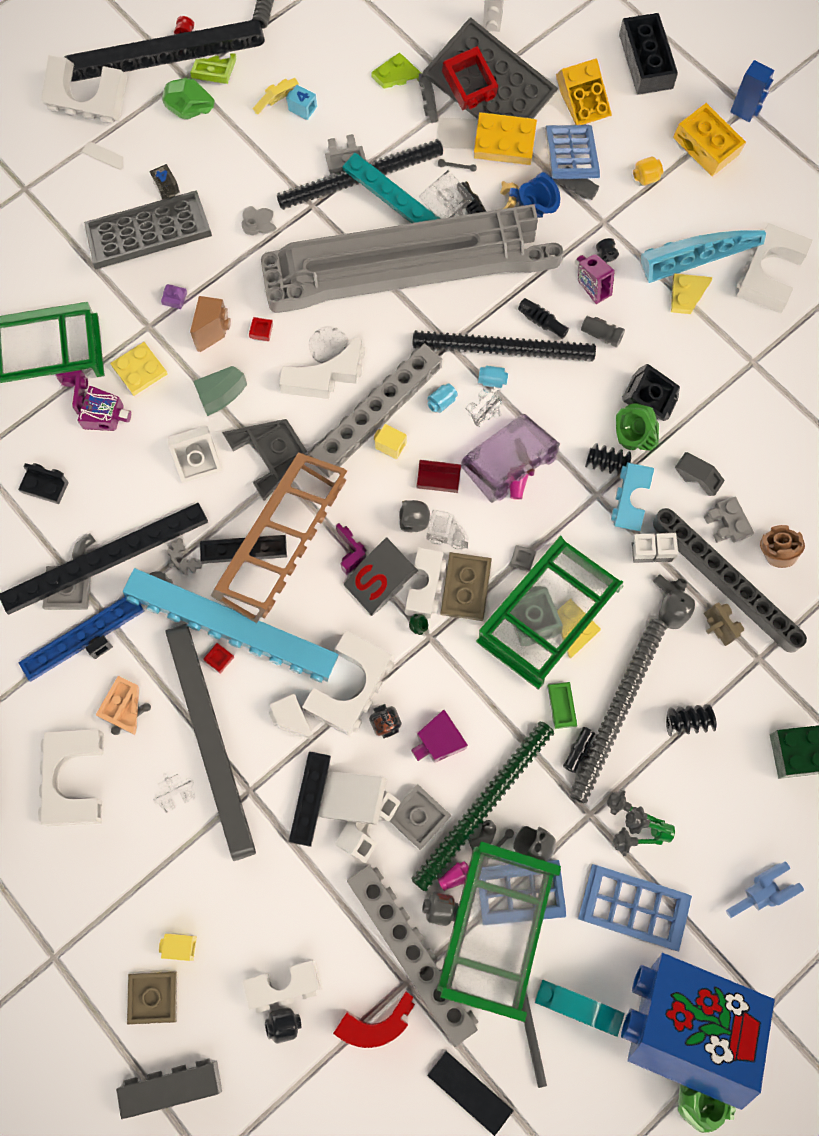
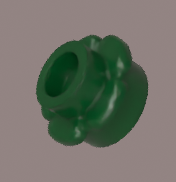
M414 614L410 618L409 628L414 634L422 635L428 630V620L424 615Z

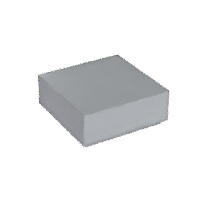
M516 545L509 566L529 572L536 551Z

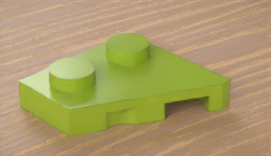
M399 52L372 71L371 77L383 89L394 85L407 84V81L412 79L419 81V73L421 72Z
M231 53L230 58L219 59V56L195 59L190 71L191 78L228 84L237 60L236 53Z

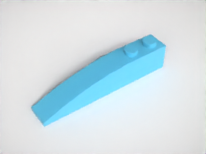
M765 230L727 231L668 242L662 247L651 248L642 253L641 265L648 283H652L672 276L674 273L678 274L763 245L766 232Z

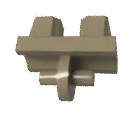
M718 602L703 613L710 625V628L706 630L707 634L709 635L714 632L725 646L739 638L744 631V627L740 622L736 621L733 623L729 618L732 614V609L728 604L721 605Z

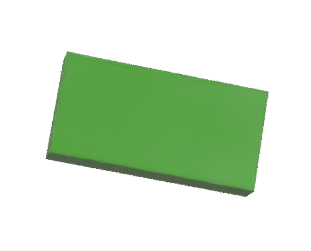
M570 682L549 684L547 687L554 729L577 727Z

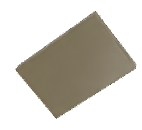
M449 552L440 615L476 621L484 620L492 558Z

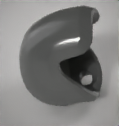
M418 500L402 501V507L399 511L401 530L404 532H420L425 530L430 522L428 505Z
M679 590L670 591L662 600L658 615L659 620L663 621L669 629H680L692 617L695 610V600L685 592Z
M524 826L516 835L513 849L517 853L548 862L554 853L556 839L549 831L538 826L537 830Z

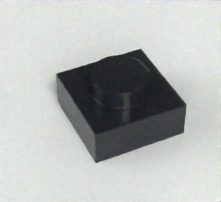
M103 635L92 639L85 649L91 657L97 659L112 649L113 645Z

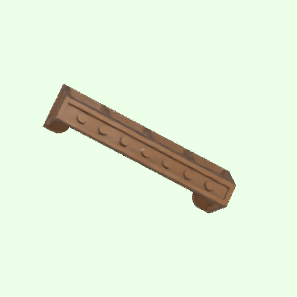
M298 452L210 596L255 623L261 617L265 619L276 602L273 599L275 593L280 594L287 583L283 581L285 576H291L297 566L294 563L297 557L302 558L307 549L304 545L307 539L311 541L317 532V529L314 528L317 522L321 524L327 515V512L324 511L327 505L329 507L333 505L338 493L346 483L347 479L344 476L348 470ZM304 463H310L338 473L339 477L335 482H332L304 465ZM300 469L332 487L325 499L291 487ZM286 493L321 505L306 533L270 520ZM265 527L275 529L301 540L285 568L249 555ZM244 562L280 575L265 602H260L228 588ZM224 595L258 608L257 615L228 600Z

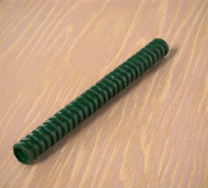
M543 721L537 723L538 727L535 726L533 728L534 732L529 733L530 737H526L524 739L525 743L520 744L521 748L515 750L517 753L511 755L512 759L507 760L508 764H504L502 766L503 770L498 771L499 775H495L493 777L494 781L489 782L490 786L484 788L486 791L480 793L481 797L475 799L477 802L471 804L472 808L466 810L467 814H463V819H459L457 821L458 825L453 826L454 830L448 832L449 836L444 837L445 841L439 843L440 847L434 849L435 853L430 854L431 858L425 860L426 864L420 866L421 870L416 871L417 875L415 877L412 876V882L422 891H428L427 887L429 885L432 886V881L438 879V874H442L441 870L443 868L446 869V864L452 862L451 858L456 857L455 853L457 851L460 852V847L466 844V840L469 841L470 834L473 835L475 833L474 829L479 828V823L482 824L484 822L483 818L488 817L487 813L493 811L492 807L497 806L496 802L502 800L501 796L506 795L505 791L511 789L510 785L515 784L514 780L520 778L519 774L524 773L523 769L528 768V763L533 762L532 758H536L537 752L542 750L541 747H545V742H549L550 736H554V730Z

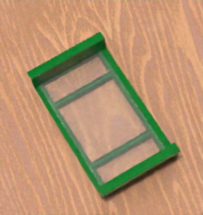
M88 301L0 316V383L90 368L93 369L96 377L105 376L99 315L97 312L93 313Z
M560 535L480 628L479 638L476 640V643L539 690L543 686L546 676L616 592L619 593L623 589L624 581H620L567 543Z
M482 841L478 847L473 848L437 986V991L441 992V998L525 1022L527 1012L522 1011L538 939L553 876H560L562 866Z

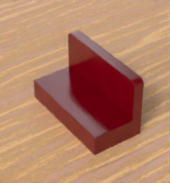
M419 460L417 489L458 493L461 464Z

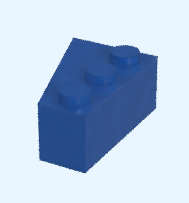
M753 60L743 76L730 113L749 123L754 116L758 117L763 108L762 104L765 102L769 89L774 82L772 78L775 70Z

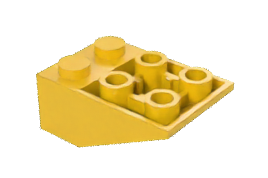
M597 58L563 68L556 74L560 93L576 125H585L612 116Z

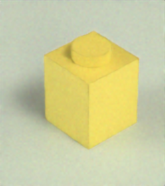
M384 424L382 429H378L373 438L375 440V449L396 460L407 444V435L387 424Z
M164 934V938H161L159 943V953H162L161 959L194 961L197 936Z

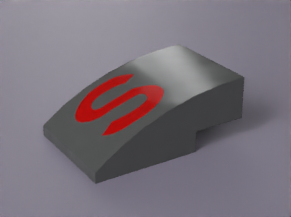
M386 537L360 563L346 580L344 586L373 616L404 587L403 585L418 570Z

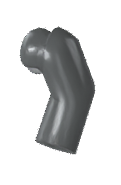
M91 533L75 543L72 552L73 559L84 555L85 549L96 542Z

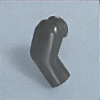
M661 574L653 581L666 594L672 590L684 592L687 587L685 579L679 578L676 581L669 582Z
M484 821L479 837L469 840L472 851L474 847L479 846L481 841L492 844L496 834V825L493 821Z

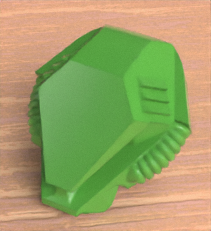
M182 78L166 83L162 96L165 107L182 119H191L201 113L208 114L214 108L215 99L195 79Z
M630 404L625 408H621L616 414L618 442L625 449L636 450L639 448L640 450L651 451L659 444V423L653 408L639 404Z
M682 1084L679 1086L678 1112L696 1131L701 1133L714 1132L725 1123V1119L734 1120L735 1107Z

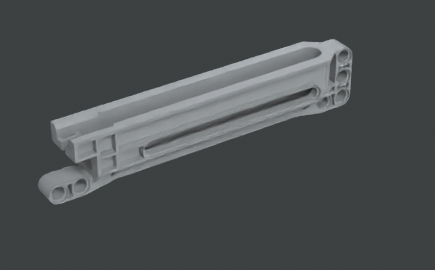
M532 204L290 242L280 250L264 253L261 257V266L268 306L272 312L281 313L304 309L334 299L504 272L532 273L555 269L561 264L563 247L559 243L552 242L533 245L524 249V244L534 242L536 236L535 230H537L538 217L535 205Z

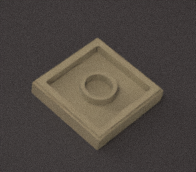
M177 972L128 974L127 1025L177 1022Z

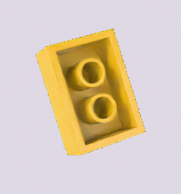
M479 112L474 159L531 165L537 119Z

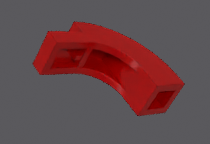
M406 991L392 1014L379 1023L364 1022L347 1011L333 1034L342 1041L360 1048H375L386 1045L400 1036L409 1025L401 1017L403 1014L407 1017L415 1005L412 1002L414 996Z

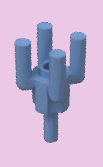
M784 861L754 878L755 884L745 890L747 898L725 911L731 919L751 906H754L758 911L768 905L770 907L780 906L803 892L804 888L798 882L780 891L773 880L791 869L789 864Z

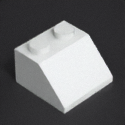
M208 425L167 437L168 446L182 483L222 471Z

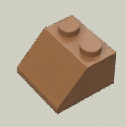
M205 296L198 297L190 333L197 352H202L225 338L226 331L230 330L231 318H228V308L225 307L223 299Z

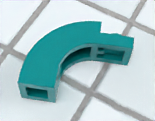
M543 979L535 1003L615 1037H618L625 1015L624 1012Z

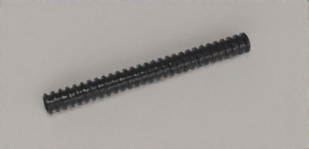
M435 139L434 142L429 141V144L424 143L423 146L420 144L417 148L414 146L412 149L408 148L406 152L402 150L401 153L396 152V155L391 154L390 157L385 156L384 159L379 158V161L373 160V163H368L382 174L387 175L388 172L390 174L393 171L397 172L399 168L403 170L404 167L409 168L410 165L414 166L415 163L426 162V159L431 160L432 157L437 158L438 155L441 157L443 156V147L440 140ZM340 171L339 174L334 173V176L323 177V180L317 179V182L311 181V184L300 185V188L294 187V190L290 188L288 192L284 190L282 194L278 192L277 200L280 208L285 210V207L291 208V205L297 206V203L302 204L303 201L308 202L309 199L312 201L314 197L318 199L320 195L324 197L326 193L330 195L332 191L335 193L337 190L341 191L342 188L353 187V184L359 185V182L346 172Z
M417 330L413 332L412 346L415 349L425 343L432 350H435V348H439V350L445 349V351H448V349L454 351L456 349L458 352L461 350L467 352L469 350L470 353L482 351L483 354L495 352L496 355L498 353H502V355L508 353V356L520 354L521 357L533 355L535 358L536 356L540 358L546 356V358L552 357V359L558 357V359L565 358V360H568V358H571V360L577 359L578 361H581V359L587 361L589 359L590 362H593L596 356L595 343H592V345L585 343L583 345L582 342L570 344L569 341L557 343L556 340L554 342L550 340L544 342V340L538 341V339L532 341L531 339L525 340V338H522V340H519V338L512 339V337L509 339L503 337L501 339L500 336H497V338L490 336L488 338L487 335L475 337L474 334L462 336L461 333L459 335H455V333L449 335V332H446V334H443V332L437 334L435 331L433 333H430V331L424 333L422 330L421 332Z

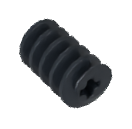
M595 443L589 449L585 468L592 463L593 470L600 465L601 472H604L606 467H608L609 474H612L616 469L617 476H620L622 466L626 467L627 462L631 463L632 455L628 451L623 456L622 449L615 454L614 447H611L607 452L606 445H603L599 450L598 443Z
M705 704L703 708L701 705H696L694 708L687 706L685 709L680 706L677 710L670 707L667 711L666 728L669 736H672L673 730H676L677 735L680 736L682 729L689 735L691 728L698 734L700 727L707 733L709 726H711L713 732L716 731V716L710 704Z

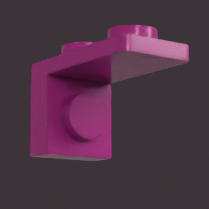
M82 370L56 374L61 385L66 387H74L75 385L72 407L76 414L79 415L85 399V389H88V378L85 377Z
M338 523L335 525L337 533L354 551L353 553L349 552L340 563L341 570L348 575L366 558L365 552L367 550L360 541L356 543L352 538L353 533L347 526L343 527Z

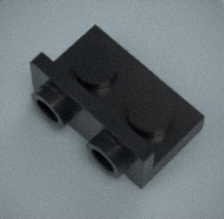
M25 463L23 467L26 473L18 488L20 493L59 505L69 484L64 473L57 469L47 470L37 463L32 465Z

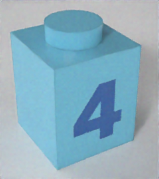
M296 85L287 94L288 111L308 120L317 108L316 94L299 85Z

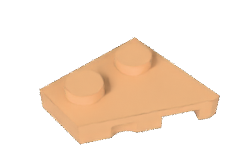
M118 676L98 709L96 716L135 735L137 730L139 686Z

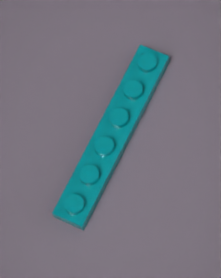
M354 152L343 165V171L410 223L440 219Z

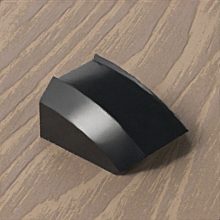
M647 363L633 374L622 396V400L628 405L639 404L651 407L655 412L656 419L666 421L670 418L679 399L680 386Z

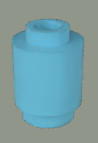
M486 365V367H480L478 383L483 384V386L502 388L503 385H507L509 373L505 372V368Z
M449 383L441 385L427 397V405L433 412L441 413L456 400L458 393Z

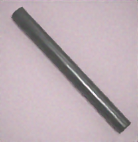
M526 990L522 1011L527 1012L524 1026L538 1088H543L547 1086Z

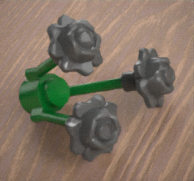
M620 790L619 792L611 793L607 800L610 813L616 815L621 810L627 812L625 823L626 827L629 828L630 834H640L643 828L650 827L651 835L654 837V839L631 837L628 830L622 827L621 831L614 835L613 843L615 849L620 851L623 857L630 852L631 846H638V844L662 846L663 842L671 843L675 837L674 825L665 823V820L657 819L645 813L642 806L638 808L633 807L631 803L626 801V791Z

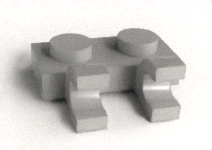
M354 134L346 135L347 149L338 150L335 138L327 139L329 152L325 153V158L330 174L343 171V165L354 152L366 160L363 146H356Z
M736 496L718 502L715 505L716 509L708 511V514L704 516L707 524L721 519L725 526L718 529L717 533L713 535L716 543L731 538L732 542L735 543L754 535V531Z

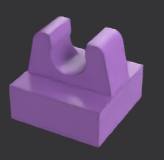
M167 284L163 291L161 303L165 306L182 309L188 292L186 288Z

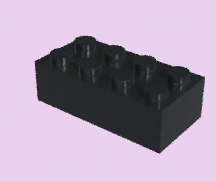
M659 12L623 18L619 36L637 95L674 89L678 71Z

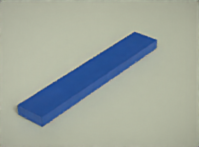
M124 597L21 660L18 664L28 681L32 682L84 650L95 637L106 636L145 612L140 603L139 605H134L126 600L127 597Z

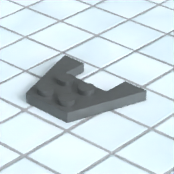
M287 419L222 432L233 452L252 442L269 469L270 473L253 482L263 501L277 488L298 452L308 455L306 448Z

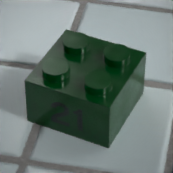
M819 725L781 729L769 734L778 779L819 775Z

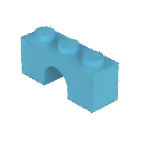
M628 462L626 467L622 466L620 479H623L622 487L617 488L615 500L619 501L617 509L613 508L611 521H614L613 525L615 527L641 531L645 510L634 507L631 504L630 496L637 488L650 489L654 473L653 467Z

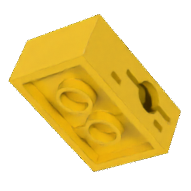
M707 103L680 122L673 136L712 177L737 158L746 144V141Z

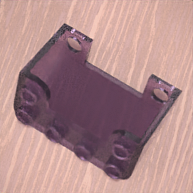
M522 414L470 451L462 459L461 468L487 499L494 503L496 500H503L508 495L507 491L510 484L515 480L518 482L523 479L528 470L531 468L536 469L540 465L552 464L557 459L560 442L527 414Z

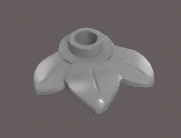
M253 206L245 208L242 213L243 221L241 224L244 233L254 236L258 232L268 234L275 231L277 227L271 223L274 212L268 208H260L258 210Z

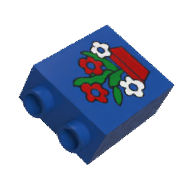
M663 952L651 968L641 964L632 985V993L641 996L639 1010L636 1011L631 1008L628 1011L621 1032V1038L631 1042L627 1061L743 1110L761 1094L775 999Z

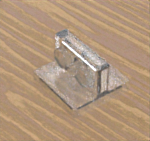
M449 169L418 195L437 219L464 215L462 211L474 200L473 196Z

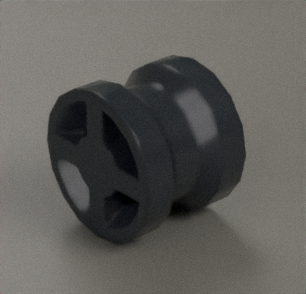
M613 238L603 239L596 244V250L600 253L599 257L606 263L614 261L619 256V251L615 248L616 243Z

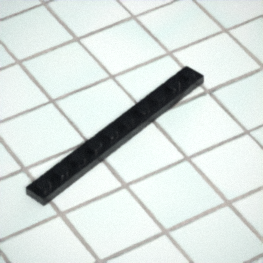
M198 502L1 592L0 601L7 615H10L209 523Z

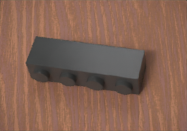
M210 1058L196 1061V1067L186 1069V1064L171 1068L172 1073L162 1075V1071L147 1074L148 1079L138 1081V1077L123 1080V1085L116 1088L121 1120L219 1095L223 1090L218 1062L210 1063Z

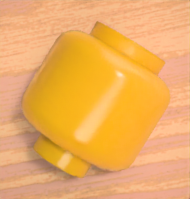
M653 156L639 160L636 163L635 170H633L635 181H639L643 186L659 181L663 174V166L660 159H656Z

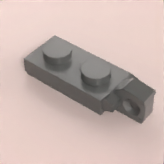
M419 73L420 87L424 88L421 89L423 101H426V104L423 105L425 116H429L431 124L438 122L432 82L423 76V73Z

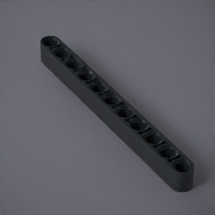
M249 20L69 54L63 58H67L74 63L71 82L101 77L103 66L128 72L259 47L265 42L261 22Z

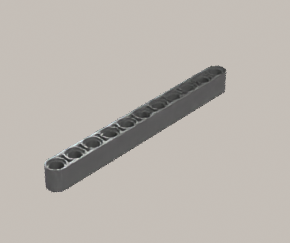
M186 623L167 629L165 633L233 862L255 855L256 849L192 635Z

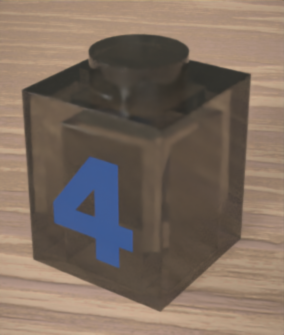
M167 163L149 171L153 184L162 200L174 197L180 193L177 181Z

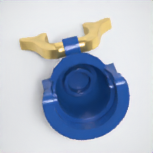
M544 172L539 173L535 178L529 180L528 183L522 184L520 189L513 182L506 183L502 181L501 183L502 189L500 194L505 196L509 192L508 202L502 209L513 208L517 202L519 206L534 204L537 217L543 218L544 214L554 213L560 206L561 197L558 186Z

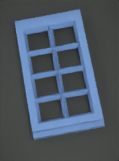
M546 125V139L552 179L600 178L592 125ZM554 135H568V138H554ZM572 135H586V138H572ZM555 145H569L570 148H555ZM573 145H588V148H574ZM556 155H571V158H557ZM575 155H589L590 158H575ZM558 165H573V168H558ZM576 165H591V168H577Z
M592 864L578 920L679 952L692 895ZM603 876L617 880L613 898L599 894ZM622 883L637 887L633 904L618 900ZM642 889L657 893L653 911L638 906ZM662 895L677 899L673 917L658 912ZM597 898L612 902L608 920L593 916ZM617 904L632 909L628 926L613 922ZM637 911L652 915L648 933L633 928ZM657 917L672 922L668 939L653 935Z

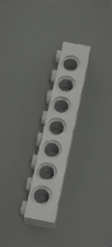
M425 343L420 348H416L406 362L402 361L392 375L389 374L385 377L378 389L374 388L364 402L356 405L354 412L350 416H345L335 430L327 433L323 442L316 444L311 449L310 457L341 467L378 429L442 369L443 358ZM420 366L422 369L417 370L414 367ZM401 380H407L408 382H407V383H401V382H399V381H401ZM388 393L394 394V396L387 397L385 395ZM373 407L381 408L378 411L371 410ZM358 421H366L363 425L357 424ZM346 434H350L352 436L349 439L342 438ZM331 448L337 449L335 453L328 452ZM316 466L329 478L335 473Z
M369 864L349 878L347 883L455 1048L478 1031L475 1025L479 1021L471 1010L466 1012L461 1003L448 999L444 1001L434 999L433 993L438 986L442 971L434 963L437 957L430 947L424 948L420 942L424 938L417 927L412 929L407 921L411 919L403 906L399 909L395 904L394 900L397 897L390 886L385 888L381 880L384 877L377 866L372 869ZM371 885H376L380 888V894L375 899L367 896V889ZM384 905H390L393 908V915L389 919H384L380 916V909ZM397 925H403L407 930L405 938L400 940L396 939L393 935V929ZM411 945H415L420 949V956L416 960H411L406 955V950ZM424 966L431 967L434 972L432 979L428 981L420 977V970ZM452 1008H456L461 1012L460 1020L454 1023L450 1022L447 1018V1013Z

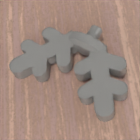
M178 538L176 543L171 542L173 551L167 549V554L172 562L168 565L170 569L175 566L186 575L188 573L187 569H190L191 573L194 574L196 569L202 568V563L196 562L195 558H191L189 562H187V558H183L181 551H185L186 548L183 545L182 538Z

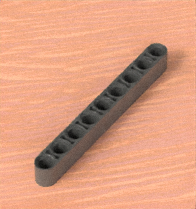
M669 508L659 510L653 520L654 529L659 534L682 533L685 538L677 537L678 552L783 650L788 653H795L806 644L807 636L805 632L682 518ZM660 518H666L669 523L661 522ZM692 547H697L700 553H695ZM708 562H713L716 568H711ZM724 576L731 578L732 583H727L724 580ZM740 591L746 592L749 598H743ZM757 606L762 607L765 614L759 613ZM773 621L781 625V630L775 628ZM790 637H794L798 645H794L790 641Z

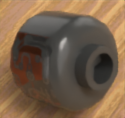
M433 892L429 899H424L422 913H426V919L429 923L448 926L452 921H455L458 903L455 902L452 895Z

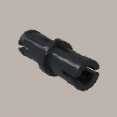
M582 727L577 740L570 747L569 756L562 766L564 769L576 773L581 760L588 753L589 744L596 734L593 730Z

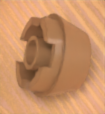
M777 525L771 527V531L765 535L763 534L760 548L770 565L777 568H788L793 566L803 553L805 542L800 531L797 533L794 530H790L788 525Z

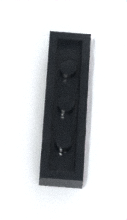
M286 535L259 536L249 555L257 559L287 558ZM245 538L200 541L201 563L231 562Z
M311 751L308 753L289 843L312 847L331 755Z

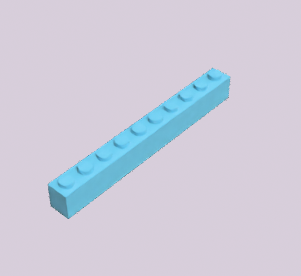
M136 568L133 569L122 591L125 597H127L126 600L134 605L141 603L146 605V609L153 613L159 614V612L167 614V618L174 622L184 621L193 630L200 631V629L208 632L210 637L220 640L222 637L229 640L228 644L236 648L243 646L248 648V652L255 656L261 657V655L269 657V661L276 665L286 664L295 673L302 674V672L311 675L310 678L319 683H322L323 680L328 682L339 654L264 622L258 621L255 623L231 608Z

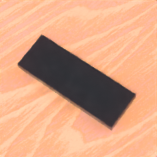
M447 1050L427 1074L433 1082L494 1136H496L514 1111Z

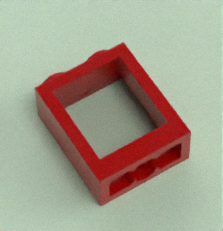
M478 46L443 61L442 73L462 111L473 109L483 101L488 102L495 98L499 86ZM477 64L488 86L466 95L455 73Z

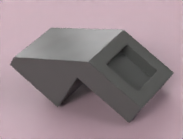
M685 452L674 467L685 482H698L708 496H715L725 481L715 466L689 452Z

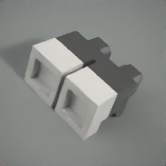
M660 533L656 535L635 534L634 542H631L633 563L672 562L678 555L676 533Z

